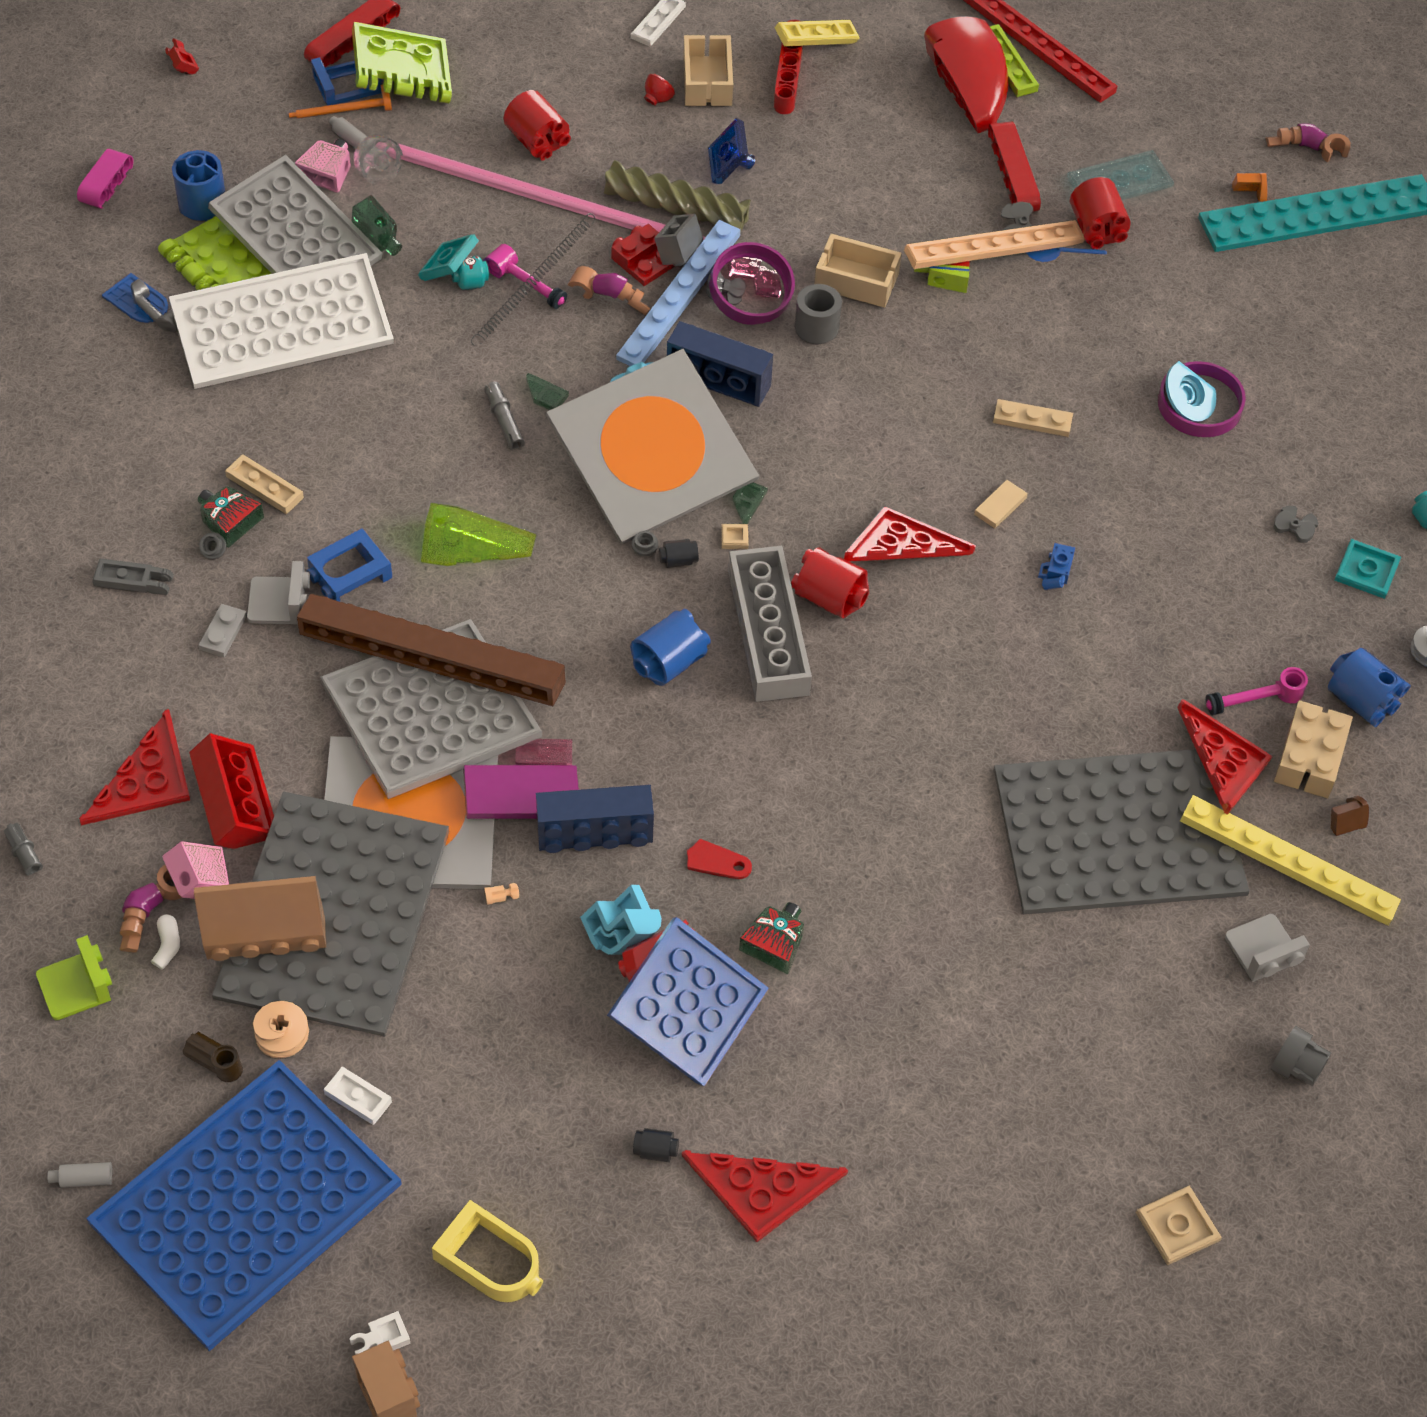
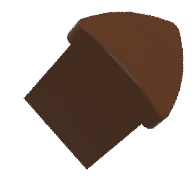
M1360 796L1347 798L1346 804L1331 809L1330 828L1335 836L1367 828L1369 820V805L1367 801Z

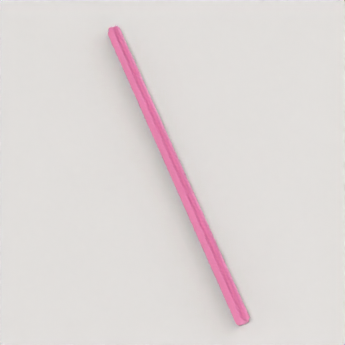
M382 138L378 139L375 146L378 153L585 216L591 213L595 216V219L631 230L638 225L643 227L649 223L660 232L665 224Z

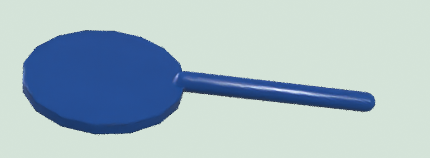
M1064 247L1026 252L1030 258L1040 262L1052 261L1060 255V252L1107 254L1106 250Z

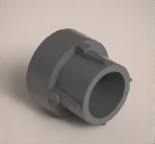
M1295 1026L1279 1051L1271 1070L1286 1079L1293 1075L1313 1086L1332 1052L1313 1042L1312 1034Z

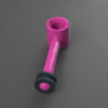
M507 244L499 245L483 260L487 263L489 273L497 278H501L505 273H510L523 282L528 281L534 287L533 289L548 298L547 304L556 310L567 300V293L559 287L551 289L541 281L537 282L533 276L529 277V273L516 266L518 257L515 251ZM529 279L534 280L537 285H534Z
M1289 667L1282 671L1279 681H1276L1274 685L1227 696H1221L1219 692L1207 694L1205 697L1206 707L1211 716L1218 713L1222 714L1224 707L1275 695L1286 703H1297L1303 698L1308 677L1300 668Z

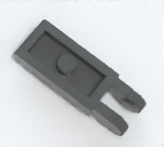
M100 558L92 581L93 585L97 587L145 593L148 591L153 594L167 595L169 593V585L164 582L152 581L151 578L171 582L174 574L171 570L152 567L149 564Z

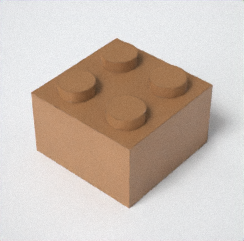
M388 1340L352 1356L357 1381L373 1417H417L416 1408L420 1407L417 1398L419 1394L412 1377H407L404 1369L406 1365L399 1349L393 1351Z

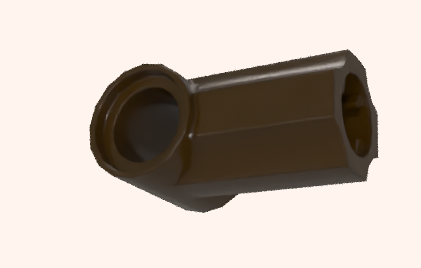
M199 1031L195 1034L192 1033L186 1040L185 1047L182 1050L184 1056L215 1073L221 1081L233 1082L242 1075L243 1067L238 1052L233 1046L222 1045ZM227 1062H232L230 1065L222 1066Z

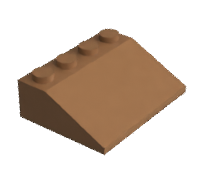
M316 876L194 888L202 943L207 959L223 961L229 957L236 956L253 958L259 954L273 953L275 955H284L289 951L302 950L314 952L319 948H326L325 915Z

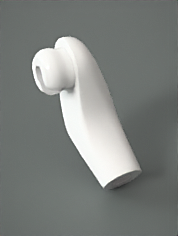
M168 914L160 916L157 920L161 945L151 960V963L161 970L168 965L180 948L177 921Z

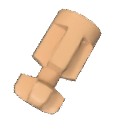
M515 883L510 884L509 889H505L503 885L484 888L487 905L506 901V896H511L512 899L519 898V889Z

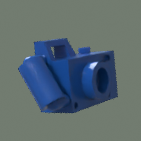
M1054 543L1053 552L1049 553L1051 560L1041 564L1038 578L1043 579L1042 586L1044 590L1063 588L1064 584H1067L1075 547ZM1043 568L1048 569L1047 574H1042Z

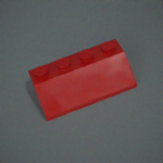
M209 733L189 754L214 844L236 849L266 841L274 814L254 745Z

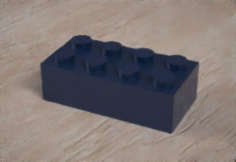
M679 321L667 341V356L684 349L707 389L760 407L771 387L773 354Z
M651 785L536 793L539 851L545 850L548 853H557L562 849L574 848L577 851H585L590 847L597 846L613 849L625 844L642 847L647 843L653 842L654 810Z

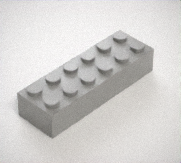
M773 546L729 551L728 573L755 701L810 696L812 675L783 547Z

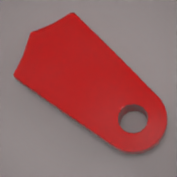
M699 839L695 845L687 850L688 870L733 879H744L752 871V863L747 857L703 839ZM742 866L744 869L737 871L734 867Z

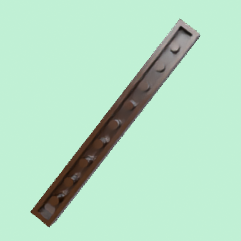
M310 594L297 615L300 635L548 706H554L566 683L565 665L556 661L545 660L528 653L513 651L503 646L492 645L478 639L467 638L453 632H446L428 625L410 622L403 618L385 615L375 610L371 611L350 603L346 604L332 600L325 596Z

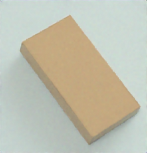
M1006 480L975 509L974 515L993 528H996L1027 498L1028 493Z

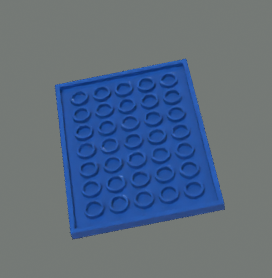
M278 1060L86 1219L88 1224L201 1344L210 1351L392 1194L402 1183L401 1179Z

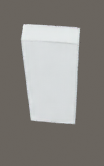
M660 0L631 33V39L651 47L686 7V2L682 0Z

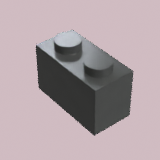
M696 214L673 216L654 238L662 264H673V266L685 264L687 259L703 242Z

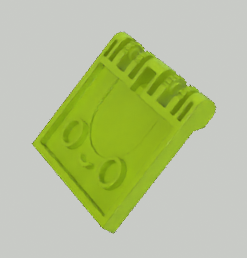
M354 22L352 35L356 87L366 89L369 77V89L376 90L378 78L384 79L383 89L386 93H390L392 81H394V94L412 97L414 85H416V98L422 99L424 87H430L429 96L431 101H437L439 90V102L450 103L452 89L446 40L444 38Z
M217 216L175 239L169 238L163 241L158 246V252L169 263L176 262V270L181 272L182 276L192 286H195L196 290L272 274Z

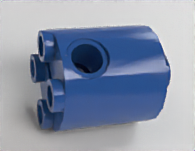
M195 150L180 155L172 166L179 211L192 220L208 221L216 216L209 209V202L225 193L221 162L216 155L208 151Z
M687 609L674 611L667 618L631 641L630 649L634 668L640 676L649 678L656 685L663 686L685 671L691 664L704 657L708 650L707 645L711 643V639L704 630H700L694 622L690 611Z
M1364 648L1342 654L1330 668L1334 675L1328 684V691L1373 727H1377L1383 721L1386 713L1392 716L1401 705L1398 701L1399 698L1403 697L1411 687L1408 682Z

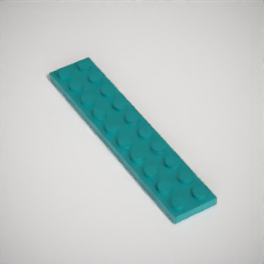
M1419 174L1200 212L1198 218L1214 251L1219 252L1427 215V182L1423 175Z

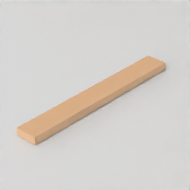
M1076 220L907 244L904 252L913 269L1072 246L1083 243L1085 238Z

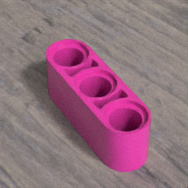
M107 149L81 182L77 191L78 201L103 209L101 206L114 194L115 191L113 190L127 176L125 175L126 172L133 168V157L116 150Z

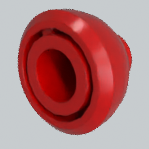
M649 74L646 78V95L644 99L652 103V105L656 106L657 103L669 101L675 95L673 86L661 76Z

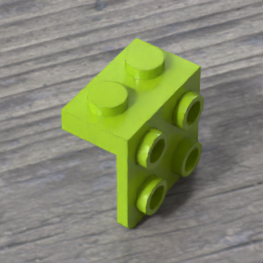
M88 935L76 939L80 951L79 955L43 967L36 972L39 985L51 1017L54 1020H60L111 1001L107 986L112 985L107 968L100 969L98 962L103 961L97 944L91 946Z

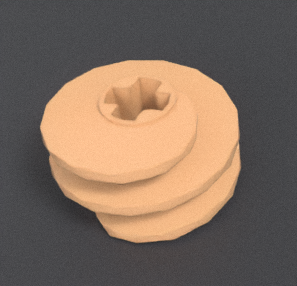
M286 1001L271 1002L257 1012L253 1021L257 1046L265 1055L272 1058L293 1056L303 1049L308 1040L309 1027L307 1017L302 1009L294 1003Z

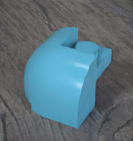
M630 885L615 901H596L580 917L595 949L602 950L606 954L622 955L626 948L653 936L661 927L662 920L659 909H650L640 885Z

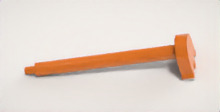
M381 85L383 98L296 110V112L289 113V118H304L384 106L385 111L392 110L390 94L384 92L383 85Z

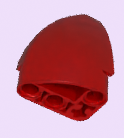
M955 17L932 24L926 29L924 38L927 53L936 65L939 77H943L945 86L950 93L955 95V101L960 108L965 110V115L976 132L988 131L989 124L997 122L1006 102L1008 91V70L1000 42L983 19Z

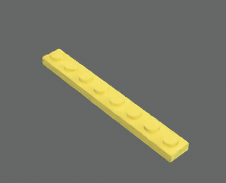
M1194 795L1180 819V822L1385 925L1390 924L1401 899L1230 813L1227 815L1222 809Z

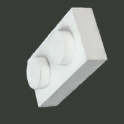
M344 1067L340 1068L324 1088L326 1096L372 1125L377 1122L392 1103L389 1095Z

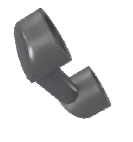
M140 279L132 282L131 293L134 303L145 311L161 329L170 332L177 331L172 310L162 315L146 299L150 296L146 284Z

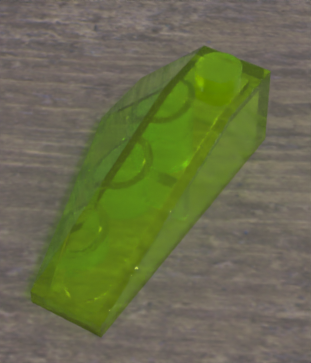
M431 503L425 523L421 562L453 566L457 565L456 563H479L483 560L491 559L506 560L531 557L536 534L457 506Z

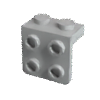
M292 561L291 577L252 578L247 613L249 623L298 624L297 615L308 599L307 594H305V588L310 586V573L305 572L303 561Z
M1268 914L1227 931L1225 935L1227 943L1252 982L1300 964L1305 959L1310 945L1304 935L1291 940L1274 914Z

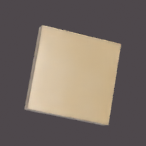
M1190 1186L1141 1207L1136 1211L1137 1216L1167 1265L1217 1243L1222 1238Z

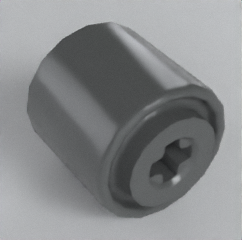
M812 284L803 288L798 293L794 327L796 334L802 340L812 344H824L833 340L838 335L842 299L836 289L824 284Z

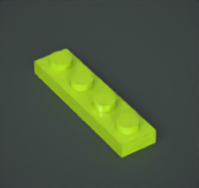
M1000 25L990 26L1002 46L1008 70V84L1016 97L1038 92V82Z

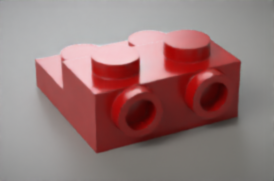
M649 223L643 227L640 225L634 227L628 237L624 239L622 237L617 238L611 247V259L643 286H646L675 267L673 264H662L654 239L659 232Z

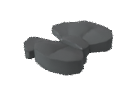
M1017 202L1012 204V206L1007 204L1002 209L1001 216L1003 218L1015 219V224L1005 227L1003 231L1033 226L1029 223V216L1033 211L1032 205L1027 202Z
M719 272L717 285L720 292L727 293V301L731 305L739 304L746 289L745 281L742 278H735L730 281L725 279L721 272ZM710 274L707 279L706 293L712 299L709 288Z
M1289 505L1283 507L1275 518V531L1278 533L1287 531L1295 533L1300 543L1310 541L1314 535L1315 528L1319 524L1317 517L1309 513L1300 521L1296 518V506Z

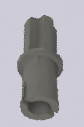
M8 824L4 833L12 846L11 852L13 856L18 857L25 874L29 876L42 870L43 865L33 850L34 844L27 839L20 824Z

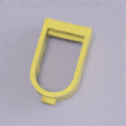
M469 1200L432 1247L433 1259L496 1301L513 1302L524 1298L528 1294L534 1296L543 1284V1280L539 1277L538 1254L533 1243L471 1200ZM478 1224H480L526 1255L532 1266L527 1276L520 1282L512 1285H500L489 1280L454 1255Z

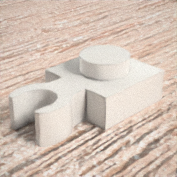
M399 1311L368 1323L371 1332L367 1334L357 1333L350 1337L351 1345L357 1342L365 1344L362 1349L355 1351V1355L388 1340L393 1351L410 1344V1338Z

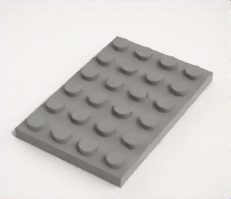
M287 155L279 158L209 202V209L272 274L367 253L371 266L382 259L383 253Z

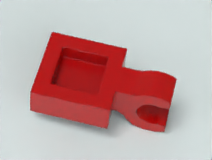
M173 38L174 46L172 49L168 47L165 49L166 54L170 56L173 62V67L181 73L196 74L199 67L192 54L185 51L182 41Z

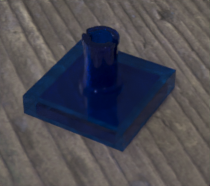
M735 118L708 147L712 182L715 184H722L739 165L750 170L755 164V156L748 153L744 121Z

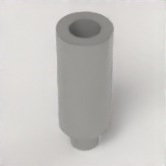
M336 116L330 118L329 123L332 125V131L358 152L370 145V138L345 118H337Z
M112 1163L60 1165L59 1170L48 1171V1183H59L60 1188L112 1185Z

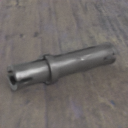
M490 382L491 390L486 385L484 391L491 403L490 410L496 415L510 450L519 448L517 442L523 447L525 441L510 411L511 404L509 400L504 397L498 382Z

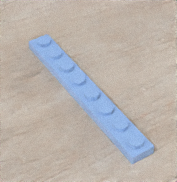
M721 220L715 224L617 353L616 360L629 366L640 362L644 363L707 281L719 255L730 246H733L740 237L739 228Z

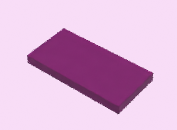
M464 765L463 769L466 819H537L536 793L579 790L576 765Z

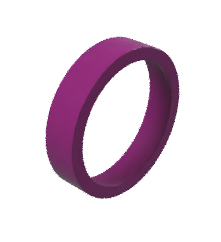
M743 242L730 246L719 255L711 272L709 288L714 303L723 314L736 322L756 325L770 322L786 310L794 292L795 279L788 261L778 251L761 243ZM743 257L756 258L766 262L777 271L782 279L784 298L781 305L773 311L758 314L745 312L734 307L723 297L718 288L717 277L720 270L728 262Z
M1194 361L1183 363L1197 375L1209 376L1221 381L1237 397L1239 403L1238 412L1230 419L1216 424L1195 423L1175 413L1166 402L1164 396L1167 374L1164 376L1158 394V407L1163 418L1178 431L1196 437H1215L1232 430L1240 421L1246 401L1245 391L1238 378L1227 369L1209 362Z

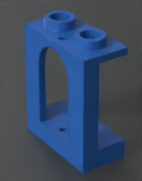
M320 58L311 60L313 77L326 106L381 93V85L384 81L378 78L376 90H370L368 85L366 89L361 88L335 95L331 80L356 74L355 61L325 68Z
M363 528L307 557L309 569L306 572L310 573L311 582L313 584L318 582L323 596L339 602L340 596L376 577H379L383 583L392 578L391 563ZM354 547L367 562V564L339 578L329 577L323 571V567L328 561Z

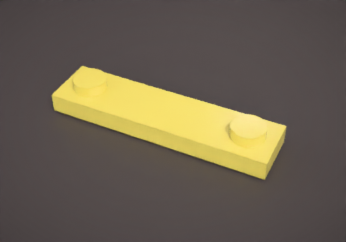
M850 20L778 22L775 26V30L784 46L852 44L860 39Z

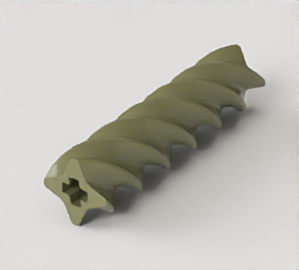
M616 160L613 161L611 168L605 173L606 184L604 194L607 195L618 194L627 201H641L648 207L664 208L666 211L676 215L696 214L698 221H709L713 225L721 220L739 228L740 233L744 224L749 219L751 199L738 202L735 196L730 193H722L716 196L709 187L701 186L693 189L687 181L676 180L670 182L661 173L648 176L642 168L637 166L625 170L622 164Z

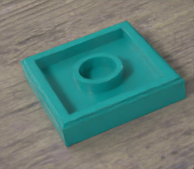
M474 234L441 243L421 269L418 276L421 280L428 281L455 273L479 240Z
M1351 539L1334 581L1385 599L1401 556Z

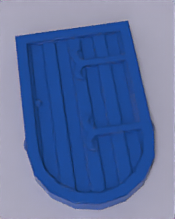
M132 273L102 294L104 299L126 313L130 318L144 323L155 322L134 303L131 283L139 278ZM146 284L150 292V296L146 299L164 315L168 310L167 299Z

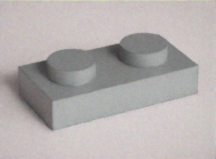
M221 604L198 645L199 650L225 658L247 617V612Z

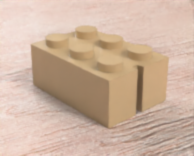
M684 35L685 106H706V102H710L711 106H732L733 70L731 35H710L709 56H705V35Z
M830 234L824 248V253H822L816 267L815 284L828 285L836 289L840 296L885 308L899 275L902 253Z
M1299 700L1292 717L1274 782L1299 789L1304 773L1308 772L1310 775L1304 791L1329 798L1337 777L1353 716L1328 709L1327 713L1322 712L1323 707Z

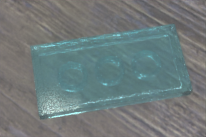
M1153 150L1067 172V178L1074 189L1082 182L1091 178H1109L1114 182L1121 200L1170 188L1174 185V181Z

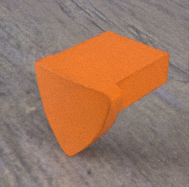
M1237 173L1232 182L1233 191H1256L1258 202L1267 201V174Z

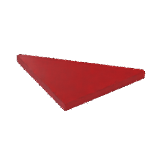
M884 507L845 552L844 559L847 561L963 556L973 554L976 545L888 507Z
M1182 699L1177 707L1222 809L1228 815L1263 772L1273 756Z
M169 709L162 713L161 719L154 727L150 728L139 742V747L132 755L127 757L116 771V776L100 791L86 814L81 815L79 818L81 826L190 801Z
M690 1150L682 1152V1157L756 1242L848 1174V1170L845 1167H839V1169L820 1167V1164L801 1162L792 1164L755 1157L753 1159H746L718 1153H710L709 1155L691 1153Z

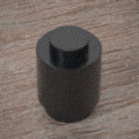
M690 539L663 542V547L659 548L660 563H665L666 568L689 566L693 562H698L697 542L690 541Z
M644 1128L643 1131L636 1130L633 1143L634 1155H640L641 1159L669 1163L671 1157H677L679 1139L674 1138V1132Z

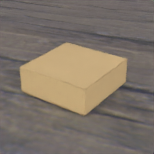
M721 524L722 549H748V524Z

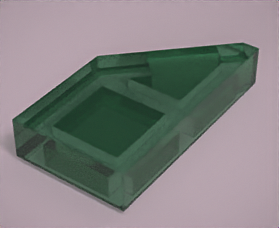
M527 373L526 381L530 388L533 403L552 410L562 405L568 398L569 391Z
M752 482L738 489L734 494L733 503L743 524H748L767 494V487Z

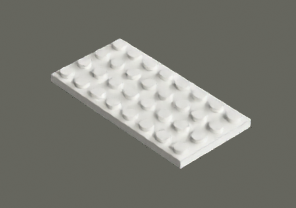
M367 253L169 296L194 389L394 344L393 335Z

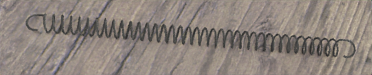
M591 213L587 214L583 218V221H580V224H578L581 225L582 228L584 227L585 231H587V228L584 225H582L581 222H584V224L590 228V225L587 222H585L584 219L588 215H593ZM578 225L570 233L573 237L575 235L572 234V232L575 231L576 228H578L579 231L581 230V233L584 234V231L580 229ZM568 234V237L566 238H569L572 243H575V241L573 242L571 240L572 238L569 237L570 234ZM566 238L562 241V243L559 244V246L556 247V249L560 247V249L564 253L567 252L564 248L560 246L561 244H563L564 247L567 250H569V247L563 243L564 241H566L567 244L572 247V244L570 245V242L567 241ZM558 249L556 250L558 253L560 252L562 254L561 256H564L561 251H559ZM548 256V257H547V258L551 257L552 260H553L554 262H556V263L558 262L557 260L555 261V260H554L555 258L552 257V256ZM545 259V260H544V261L548 260L549 263H550L552 266H555V264H554L551 260H549V259ZM543 262V263L546 264V266H547L549 269H552L549 264H547L546 262ZM539 268V269H536V272H533V273H532V274L536 273L539 278L543 279V277H542V276L540 277V276H539L540 274L537 273V270H539L540 272L542 271V270H540V268ZM530 275V276H529V277L533 276L534 279H535L537 282H540L539 279H538L537 277H535L534 275ZM529 279L534 285H537L534 280ZM527 281V282H524V283H523L524 285H521V286H520V287L524 286L527 291L531 292V290H530V289L528 290V289H527L528 287L525 286V283H527L528 285L530 284L528 281ZM518 288V289H517V290L521 289L522 292H523L525 295H528L527 292H526L525 290H523L522 288ZM517 292L522 298H525L522 293ZM513 297L509 298L508 301L505 302V304L509 302L513 308L516 307L513 303L509 301L510 299H512L515 304H519L515 299H513ZM507 304L505 305L510 311H513L511 307ZM502 305V308L500 309H503L505 313H507V310L503 307L504 305ZM499 309V311L497 312H500L501 315L506 318V315L502 313ZM497 312L493 315V318H490V321H487V324H485L488 325V327L492 331H494V328L490 326L488 322H491L492 325L497 328V325L491 321V319H494L496 322L498 321L497 319H495V315L501 321H503V318L499 316ZM484 325V327L481 328V331H478V334H475V335L472 337V339H473L476 335L481 336V335L479 334V332H482L483 334L486 335V337H488V335H487L485 332L482 331L483 328H484L486 331L488 330L487 328H485V325Z

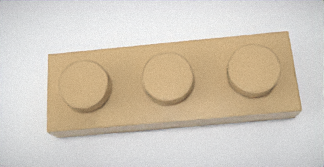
M998 399L993 423L1069 437L1073 413Z
M243 454L225 470L227 478L286 515L304 498L303 491Z

